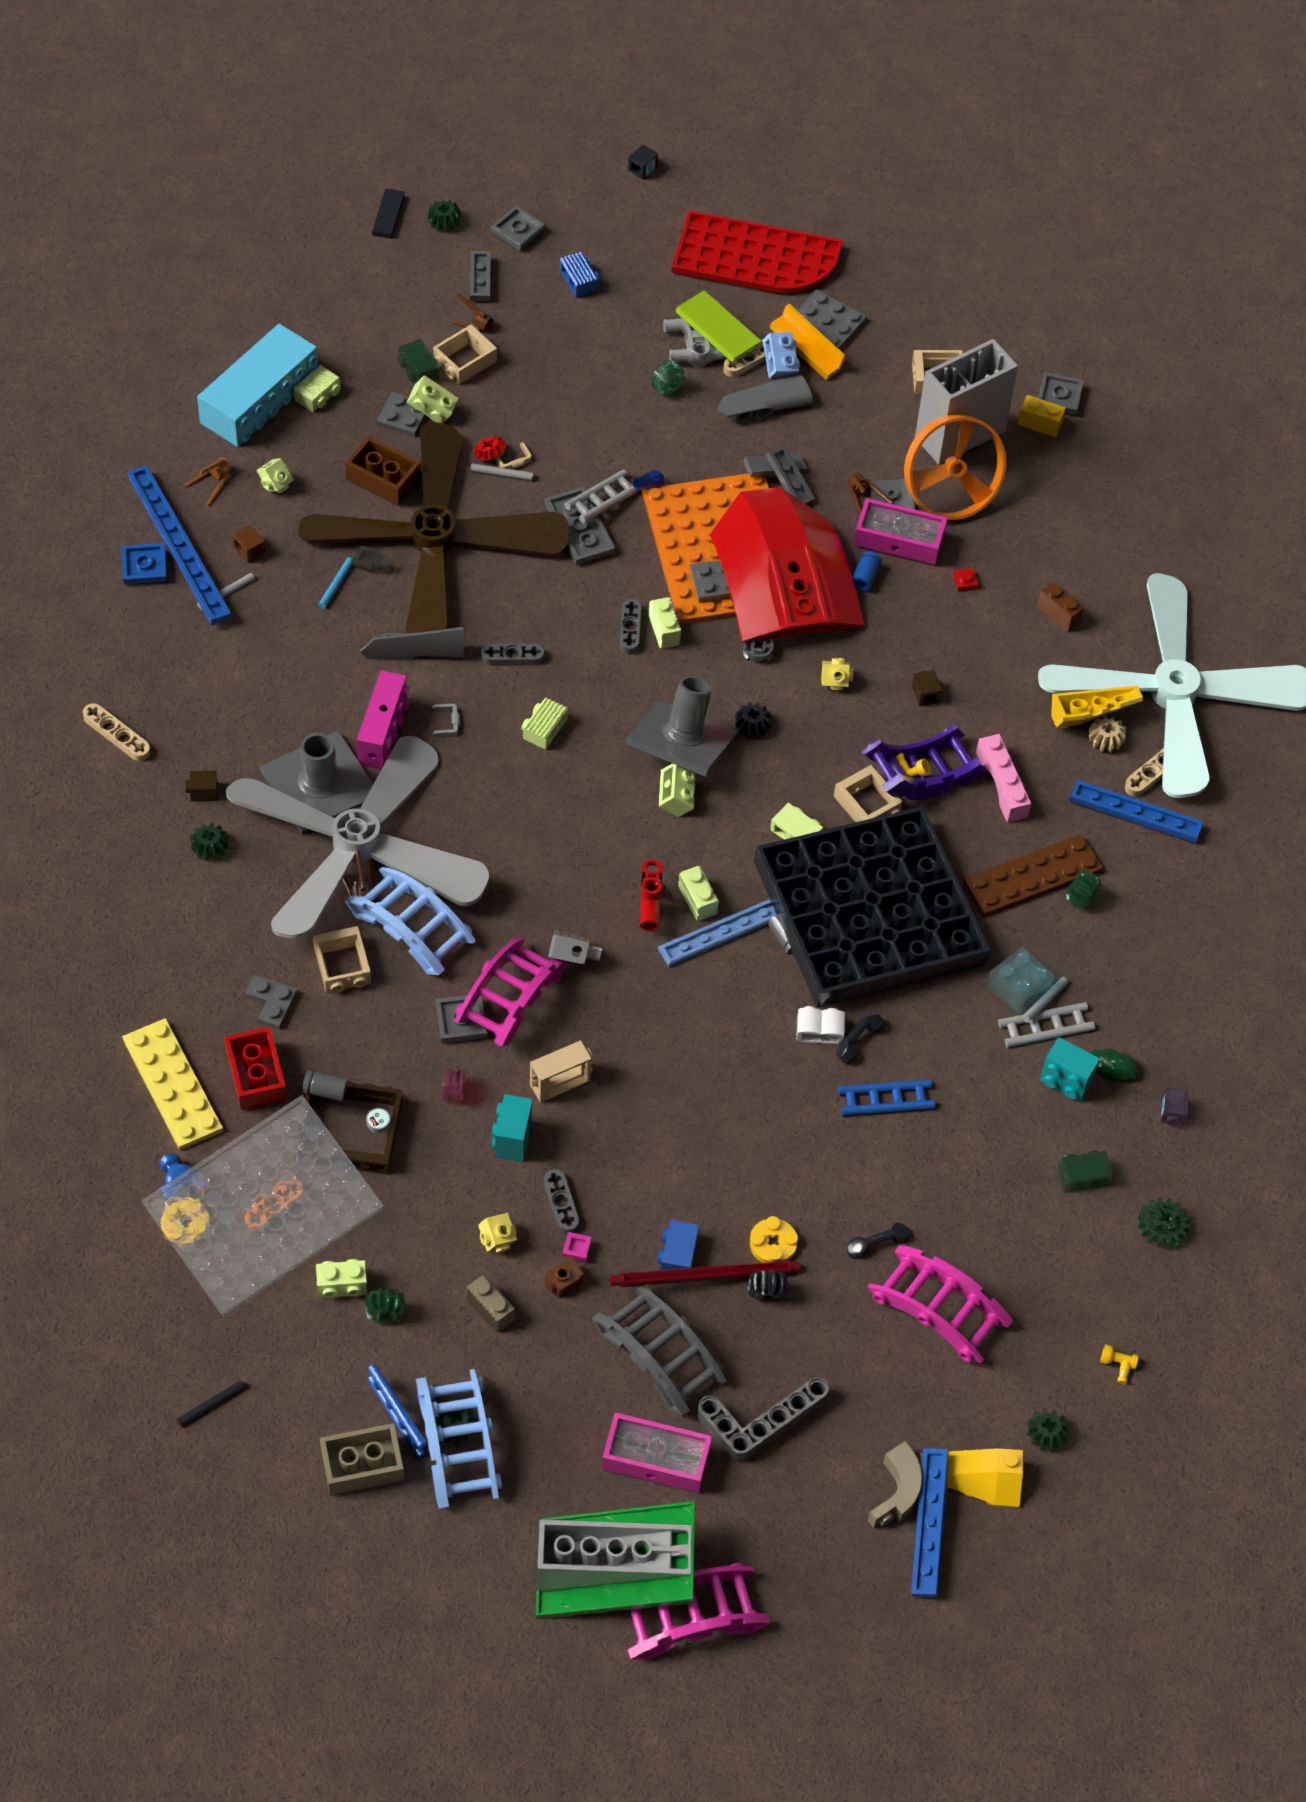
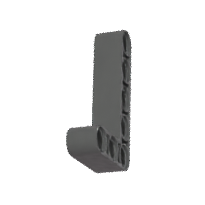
M822 1378L811 1379L744 1428L738 1424L722 1403L713 1396H706L700 1400L698 1419L730 1459L734 1462L742 1463L822 1407L828 1397L829 1385ZM818 1390L822 1392V1395H814L811 1391ZM800 1404L803 1408L796 1409L792 1405ZM710 1408L713 1409L715 1412L712 1414L705 1413L703 1410ZM779 1417L782 1418L784 1422L777 1423L773 1419ZM727 1427L730 1429V1431L722 1432L719 1430V1428ZM754 1432H763L765 1436L758 1437L754 1434ZM737 1445H742L746 1449L743 1451H738L734 1447Z

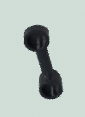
M879 1014L861 1018V1021L839 1043L836 1053L842 1063L851 1060L856 1055L857 1051L852 1044L866 1028L869 1032H872L881 1027L884 1020Z
M894 1223L890 1230L867 1238L855 1237L848 1243L847 1254L852 1259L857 1260L865 1256L866 1248L892 1239L897 1244L906 1243L909 1239L910 1231L904 1224Z

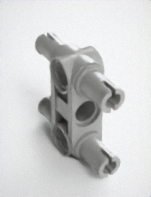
M682 317L681 319L663 320L664 333L682 331L687 349L669 350L670 363L688 362L695 367L701 368L713 362V360L728 359L716 347L710 346V342Z

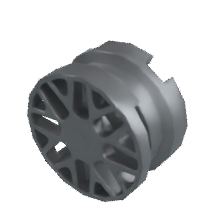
M769 636L765 640L744 642V658L747 661L748 658L751 659L750 661L754 660V663H751L754 665L768 663L772 659L774 649L773 640Z

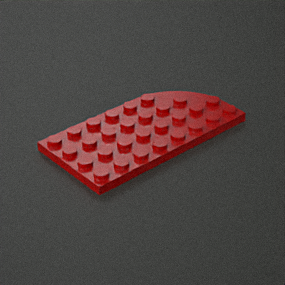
M689 210L671 272L775 293H797L820 285L833 274L838 264L843 240Z

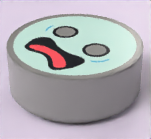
M382 1108L371 1110L366 1117L367 1127L375 1133L386 1131L390 1126L389 1113Z

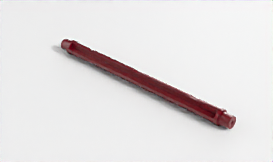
M788 1260L619 1273V1275H610V1286H620L622 1288L705 1280L749 1278L752 1272L758 1270L781 1271L786 1275H791V1273L800 1272V1263Z

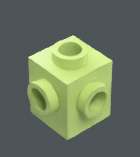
M281 458L272 459L256 470L261 477L263 487L269 492H283L289 488L288 484L294 480L291 476L290 468L284 464Z

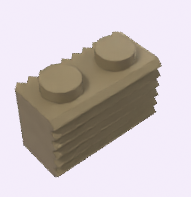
M482 1275L467 1286V1302L473 1305V1308L476 1309V1312H479L482 1319H486V1322H489V1326L495 1329V1333H499L515 1321V1308L485 1275Z

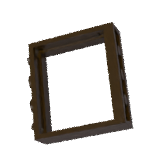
M350 1081L347 1084L344 1099L394 1105L384 1155L306 1144L316 1098L310 1092L306 1093L294 1146L295 1162L389 1174L403 1104L402 1089H394L392 1086L380 1087L371 1083L358 1084Z

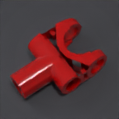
M654 859L645 861L642 866L640 928L647 932L659 930L661 919L663 867L659 861ZM653 865L656 866L659 870L656 872H649L646 868L648 866Z

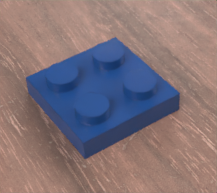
M164 543L122 546L124 585L167 582Z

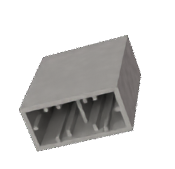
M994 339L925 371L915 437L929 423L952 414L973 416L989 425L998 435L1006 431L1018 365ZM962 421L948 423L938 428L922 444L938 465L945 462L947 458L956 456ZM975 424L964 452L992 439L990 433L981 424Z

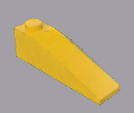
M1137 685L1052 694L1051 717L1056 728L1077 726L1143 701V696Z
M982 1449L949 1451L947 1489L952 1488L964 1493L968 1497L978 1498L995 1507H1020L1023 1450ZM920 1453V1468H922L923 1453Z

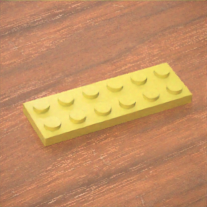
M166 1018L122 1036L179 1150L223 1132V1128Z

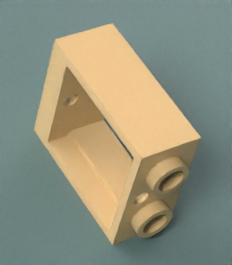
M469 325L433 347V362L438 368L441 367L446 372L449 379L454 380L460 385L496 363L497 348L473 325ZM467 345L480 355L460 368L448 358Z
M914 350L912 359L914 393L922 394L924 367H936L963 354L962 350Z
M872 765L835 785V799L855 822L900 812L903 802L901 799L889 795L884 790L882 785L886 782ZM872 784L888 804L867 815L851 795Z
M358 926L313 936L314 950L326 993H338L352 987L361 988L371 983V972ZM355 947L362 971L329 978L323 954Z
M581 1040L530 1062V1086L540 1103L590 1082L591 1072L593 1071L591 1066L593 1055L588 1047H584Z

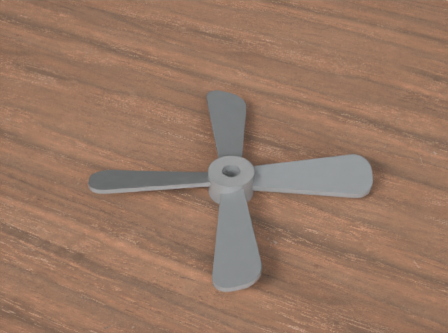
M414 736L400 738L396 742L361 808L346 810L336 818L255 779H238L227 787L226 796L230 802L333 837L334 851L273 917L271 929L275 935L286 938H299L307 935L314 929L351 863L356 862V850L360 851L361 862L373 858L391 869L406 874L426 888H432L435 893L457 905L469 906L476 903L482 897L489 882V872L483 863L380 833V828L437 769L438 755L432 746Z

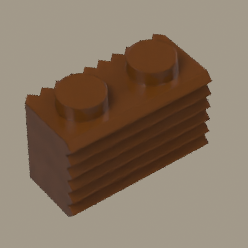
M1052 582L1039 593L1037 607L1065 631H1070L1080 623L1084 605L1077 603V600L1068 595V592L1062 590V587L1056 585V582Z

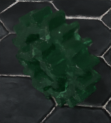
M1159 1197L1157 1203L1151 1199L1148 1206L1143 1205L1138 1216V1220H1140L1138 1228L1143 1229L1142 1237L1149 1236V1244L1156 1241L1157 1247H1160L1161 1243H1165L1166 1248H1169L1171 1242L1177 1246L1180 1240H1185L1190 1229V1225H1188L1190 1217L1185 1216L1186 1208L1179 1209L1180 1202L1171 1204V1198H1168L1167 1202H1163V1199ZM1150 1215H1152V1218H1151V1219H1152V1222H1151V1223H1149V1216H1150ZM1177 1222H1179V1229H1178V1230H1176V1227H1177V1226H1176V1223H1177Z

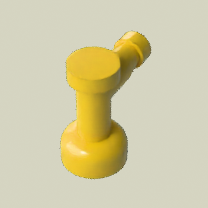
M903 753L895 756L907 777L912 778L917 775L926 777L931 774V768L926 759L918 760L915 767L909 768Z
M1105 1344L1100 1362L1103 1364H1110L1111 1361L1121 1363L1120 1376L1117 1382L1126 1385L1130 1369L1135 1370L1137 1366L1138 1355L1133 1354L1129 1356L1114 1352V1348L1111 1345Z

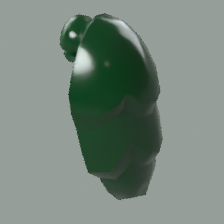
M1111 1048L1090 1052V1054L1100 1058L1097 1073L1117 1081L1134 1080L1138 1077V1065L1127 1053H1120Z

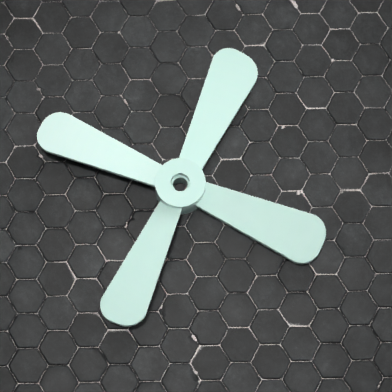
M1156 573L1152 574L1147 581L1148 595L1163 663L1158 666L1155 675L1047 665L1039 670L1038 681L1042 689L1054 694L1136 685L1140 691H1151L1154 701L1166 709L1162 788L1171 797L1183 798L1200 794L1206 789L1209 782V773L1192 708L1196 697L1295 711L1303 710L1306 708V668L1300 665L1198 672L1192 664L1186 662L1187 589L1177 578Z

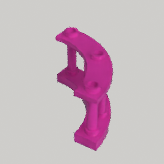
M524 937L511 939L491 961H486L482 974L470 990L464 1003L461 1002L455 1011L457 1016L454 1022L466 1023L467 1019H470L489 1029L497 1036L494 1043L501 1047L510 1045L523 1021L521 1014L526 1006L530 1008L541 996L542 991L540 989L543 986L548 988L552 984L559 982L569 962L561 959L548 960L523 947L526 939ZM518 955H520V956H522V957H524V958H526V959H528V960H530V961L536 963V964L539 965L540 967H538V966H536V965H534V964H532V963H530V962H528V961L522 959V958L519 957ZM510 962L535 975L531 982H525L501 968ZM495 976L522 990V994L517 1001H510L486 988V986ZM480 995L508 1009L509 1015L504 1024L501 1023L499 1025L472 1010Z
M899 1245L894 1253L900 1259V1265L883 1286L871 1283L867 1286L873 1294V1299L881 1305L900 1309L916 1317L923 1325L934 1329L957 1350L958 1355L964 1361L982 1363L984 1359L976 1350L993 1326L1009 1327L1013 1319L994 1298L990 1301L980 1291L983 1288L959 1269L938 1257L929 1259L922 1256L924 1253L921 1250ZM907 1270L920 1272L904 1294L893 1290ZM929 1277H933L945 1285L929 1306L926 1307L914 1300L913 1297ZM953 1290L965 1297L967 1302L949 1324L936 1314V1311ZM976 1307L984 1315L986 1321L969 1342L958 1329Z
M735 1563L730 1566L693 1571V1585L711 1583L720 1613L718 1617L705 1619V1617L701 1616L693 1589V1601L687 1603L692 1618L690 1624L680 1627L673 1625L668 1605L657 1606L664 1629H662L661 1634L648 1637L641 1609H630L638 1636L637 1645L628 1649L630 1659L647 1661L674 1649L675 1642L689 1638L691 1643L713 1636L712 1632L725 1630L726 1635L753 1634L769 1625L768 1614L757 1613L756 1610H753L744 1582V1577L753 1573L754 1568L752 1566H742L741 1563ZM721 1582H734L743 1614H733L729 1610Z

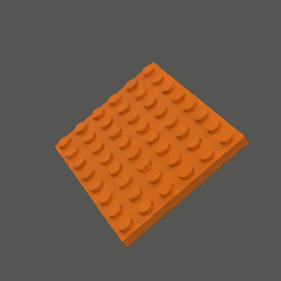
M748 473L642 489V496L679 625L736 616L731 598L698 602L690 573V564L719 560L709 534L741 491L769 488L765 476L750 477ZM791 563L788 565V570L791 573H794V569ZM794 583V588L800 591L798 583Z

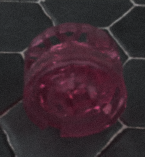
M446 1068L443 1101H450V1099H455L456 1102L463 1101L465 1069L453 1071L452 1068Z

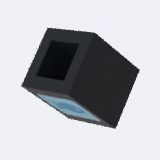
M645 145L639 147L628 157V171L642 180L658 166V153Z

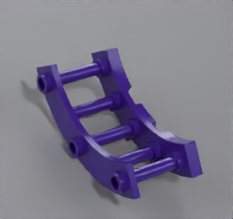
M956 724L948 727L942 733L918 743L897 746L886 744L879 739L876 742L870 743L862 751L866 758L878 763L888 779L882 785L884 790L889 795L899 799L902 796H906L908 800L938 796L951 791L950 787L958 783L965 785L987 772L986 767L977 757L971 760L959 741L964 736V733ZM952 744L964 763L963 766L953 771L948 770L937 752ZM903 753L904 759L913 768L916 766L917 758L929 754L941 775L935 777L917 775L919 779L909 778L895 756Z

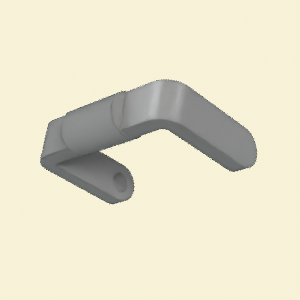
M455 704L433 705V711L453 710L451 720L452 727L454 728V730H436L433 732V736L448 737L458 735V727L461 725L457 706Z

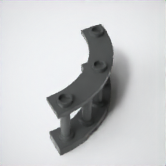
M633 1286L637 1295L636 1299L613 1316L609 1315L607 1317L598 1312L592 1317V1320L604 1339L610 1341L619 1349L623 1346L631 1352L629 1355L630 1359L643 1373L646 1370L650 1372L657 1381L653 1385L669 1410L683 1416L690 1411L685 1403L687 1397L710 1379L722 1384L727 1381L723 1375L724 1369L717 1360L713 1359L699 1338L690 1329V1324L684 1316L679 1317L666 1303L654 1295L650 1288ZM641 1306L650 1310L630 1327L623 1328L619 1325L620 1322ZM659 1316L671 1326L647 1346H642L634 1336ZM679 1334L690 1348L665 1367H660L653 1358V1353ZM696 1355L705 1371L681 1390L677 1389L670 1380L671 1374Z

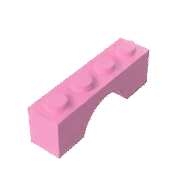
M1000 734L980 738L976 754L994 778L999 796V806L1007 823L1028 818L1031 802Z

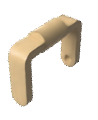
M520 443V447L526 455L524 458L516 459L507 464H503L499 456L494 459L500 468L513 470L522 467L524 464L531 462V454L526 445Z

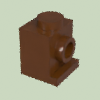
M569 1256L564 1262L546 1272V1280L544 1282L550 1293L555 1292L558 1298H561L583 1284L584 1274L572 1257Z

